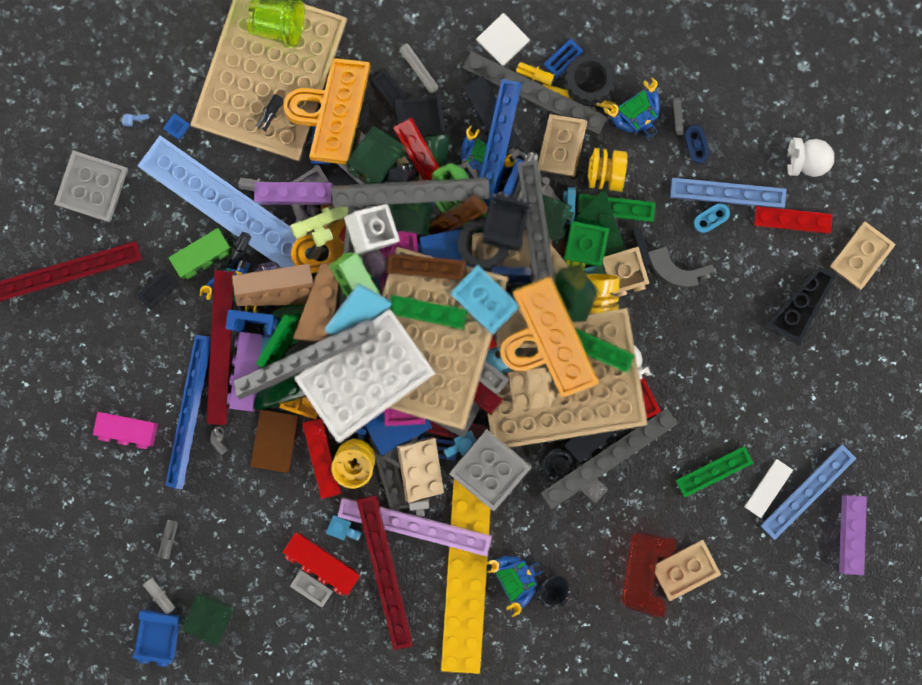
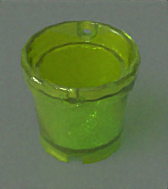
M252 0L248 10L252 12L251 18L247 17L248 33L279 42L285 48H296L300 42L305 22L303 0Z

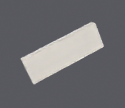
M776 459L744 507L761 518L793 470Z

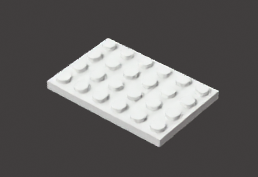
M390 309L373 321L377 338L315 365L295 377V380L338 442L343 441L436 374Z

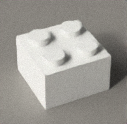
M388 204L356 211L344 217L357 255L388 247L400 241Z

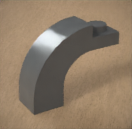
M667 246L648 252L652 263L650 267L655 275L666 284L674 287H696L699 285L697 278L702 281L711 278L710 274L715 272L713 264L692 271L679 269L671 261Z

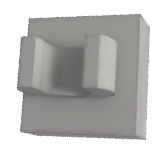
M424 498L410 502V511L416 510L418 517H425L424 509L429 508V499Z

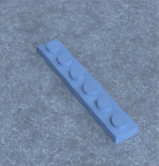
M672 178L670 198L784 209L786 189Z
M840 445L760 525L762 529L773 540H776L857 458L844 445Z

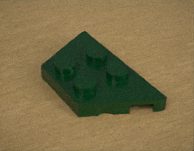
M603 189L574 220L579 223L609 228L604 257L626 251L606 192Z
M302 372L259 391L254 408L262 410L307 397L295 380V377Z

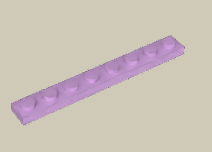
M343 497L338 517L362 523L357 500ZM380 507L386 530L484 556L488 555L492 539L491 535Z

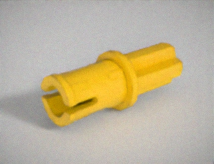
M522 62L518 64L516 69L517 73L532 78V81L537 80L549 86L555 75L540 70L538 66L535 68Z

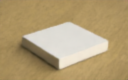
M503 13L476 41L501 66H504L530 39Z

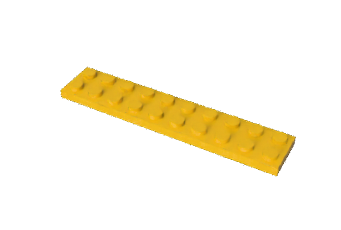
M454 478L451 525L489 535L491 508ZM450 546L441 671L480 674L487 571L485 562H487V556Z

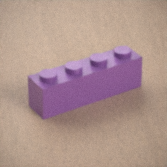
M255 182L254 201L260 205H333L331 188L335 185L317 182Z
M240 332L239 336H236L235 347H237V355H234L232 360V366L235 367L234 374L230 376L232 391L228 393L227 404L230 405V409L255 412L254 406L257 392L240 400L236 396L234 381L261 369L256 362L260 357L264 335Z
M842 495L839 572L843 574L864 575L867 497Z

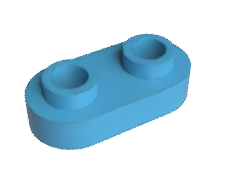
M568 187L567 191L563 193V202L567 203L566 210L562 212V221H566V225H570L571 221H574L576 187Z
M716 204L699 214L694 219L693 225L695 230L699 233H707L724 223L730 216L729 208L724 204ZM716 212H722V217H717ZM700 221H705L706 227H701Z

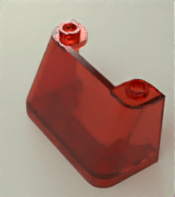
M638 532L632 536L622 602L628 609L665 618L666 603L662 598L653 596L652 592L657 558L671 556L675 550L676 539Z

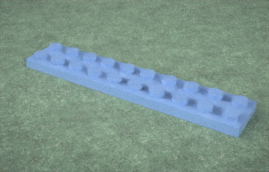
M162 136L157 138L139 163V168L237 237L242 232L249 233L251 236L249 245L281 268L294 266L291 260V249L297 239H295L290 226ZM313 245L312 248H309L305 251L306 257L315 245Z

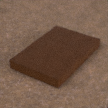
M260 410L251 467L289 473L299 416Z

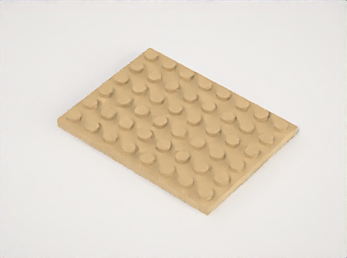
M233 0L191 122V127L300 161L311 126L291 122L285 115L284 100L290 92L299 88L324 90L331 63L337 52L347 18L293 0ZM277 94L283 98V102L276 113L277 117L273 118L265 132L262 130L265 122H263L260 128L255 125L264 112L263 108L266 109L272 96ZM308 100L300 101L297 107L311 114L316 113L319 103Z
M398 247L395 254L431 257ZM466 266L464 279L474 268ZM485 272L506 291L509 278ZM395 274L388 275L382 295L390 300L391 295L467 310L450 294L462 281ZM469 311L464 330L396 316L436 374L389 408L464 430L492 334Z
M628 308L570 318L575 328L636 355ZM519 348L520 357H524L531 351L538 352L539 349ZM501 351L496 352L497 358L501 357ZM587 355L599 381L598 384L561 397L554 382L550 386L551 390L555 392L556 401L553 402L551 407L514 411L510 382H508L498 394L503 399V403L492 416L488 414L491 433L508 447H515L648 425L636 357L629 372L625 373ZM508 373L503 374L509 379Z

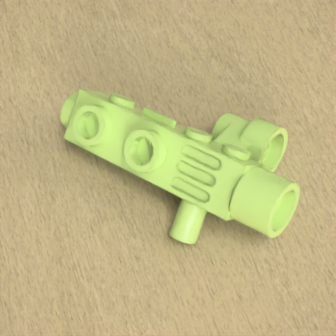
M332 206L321 210L322 213L291 224L290 227L295 239L313 232L312 237L316 246L325 245V242L332 240L333 236L330 229L325 230L324 227L344 219L348 215V207H336L333 209Z

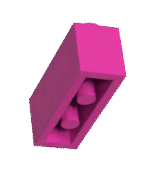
M98 412L93 435L98 436V440L109 442L111 438L116 439L118 444L128 445L131 442L136 443L138 448L147 449L148 446L154 445L158 423Z

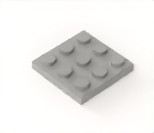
M72 151L55 205L110 223L128 168Z
M486 429L449 474L495 511L532 466Z

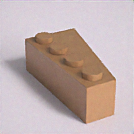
M321 263L293 339L318 343L333 336L326 332L325 327L337 313L340 285L329 267L331 264Z
M309 264L232 276L237 306L306 305L313 287Z

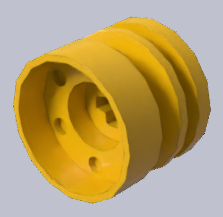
M594 148L588 166L589 188L594 189L596 180H599L598 188L602 189L604 182L608 181L610 191L622 192L626 175L627 152L614 150L612 158H608L607 149H604L602 157H599V148Z
M585 274L578 277V290L587 292V294L578 297V300L582 302L578 304L579 311L598 314L619 310V305L615 303L619 301V297L610 294L619 290L618 276L610 274Z
M351 439L342 443L336 451L332 463V473L336 481L347 488H358L365 485L371 478L376 456L373 448L367 442L360 439Z

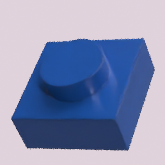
M174 113L163 129L180 141L191 125Z

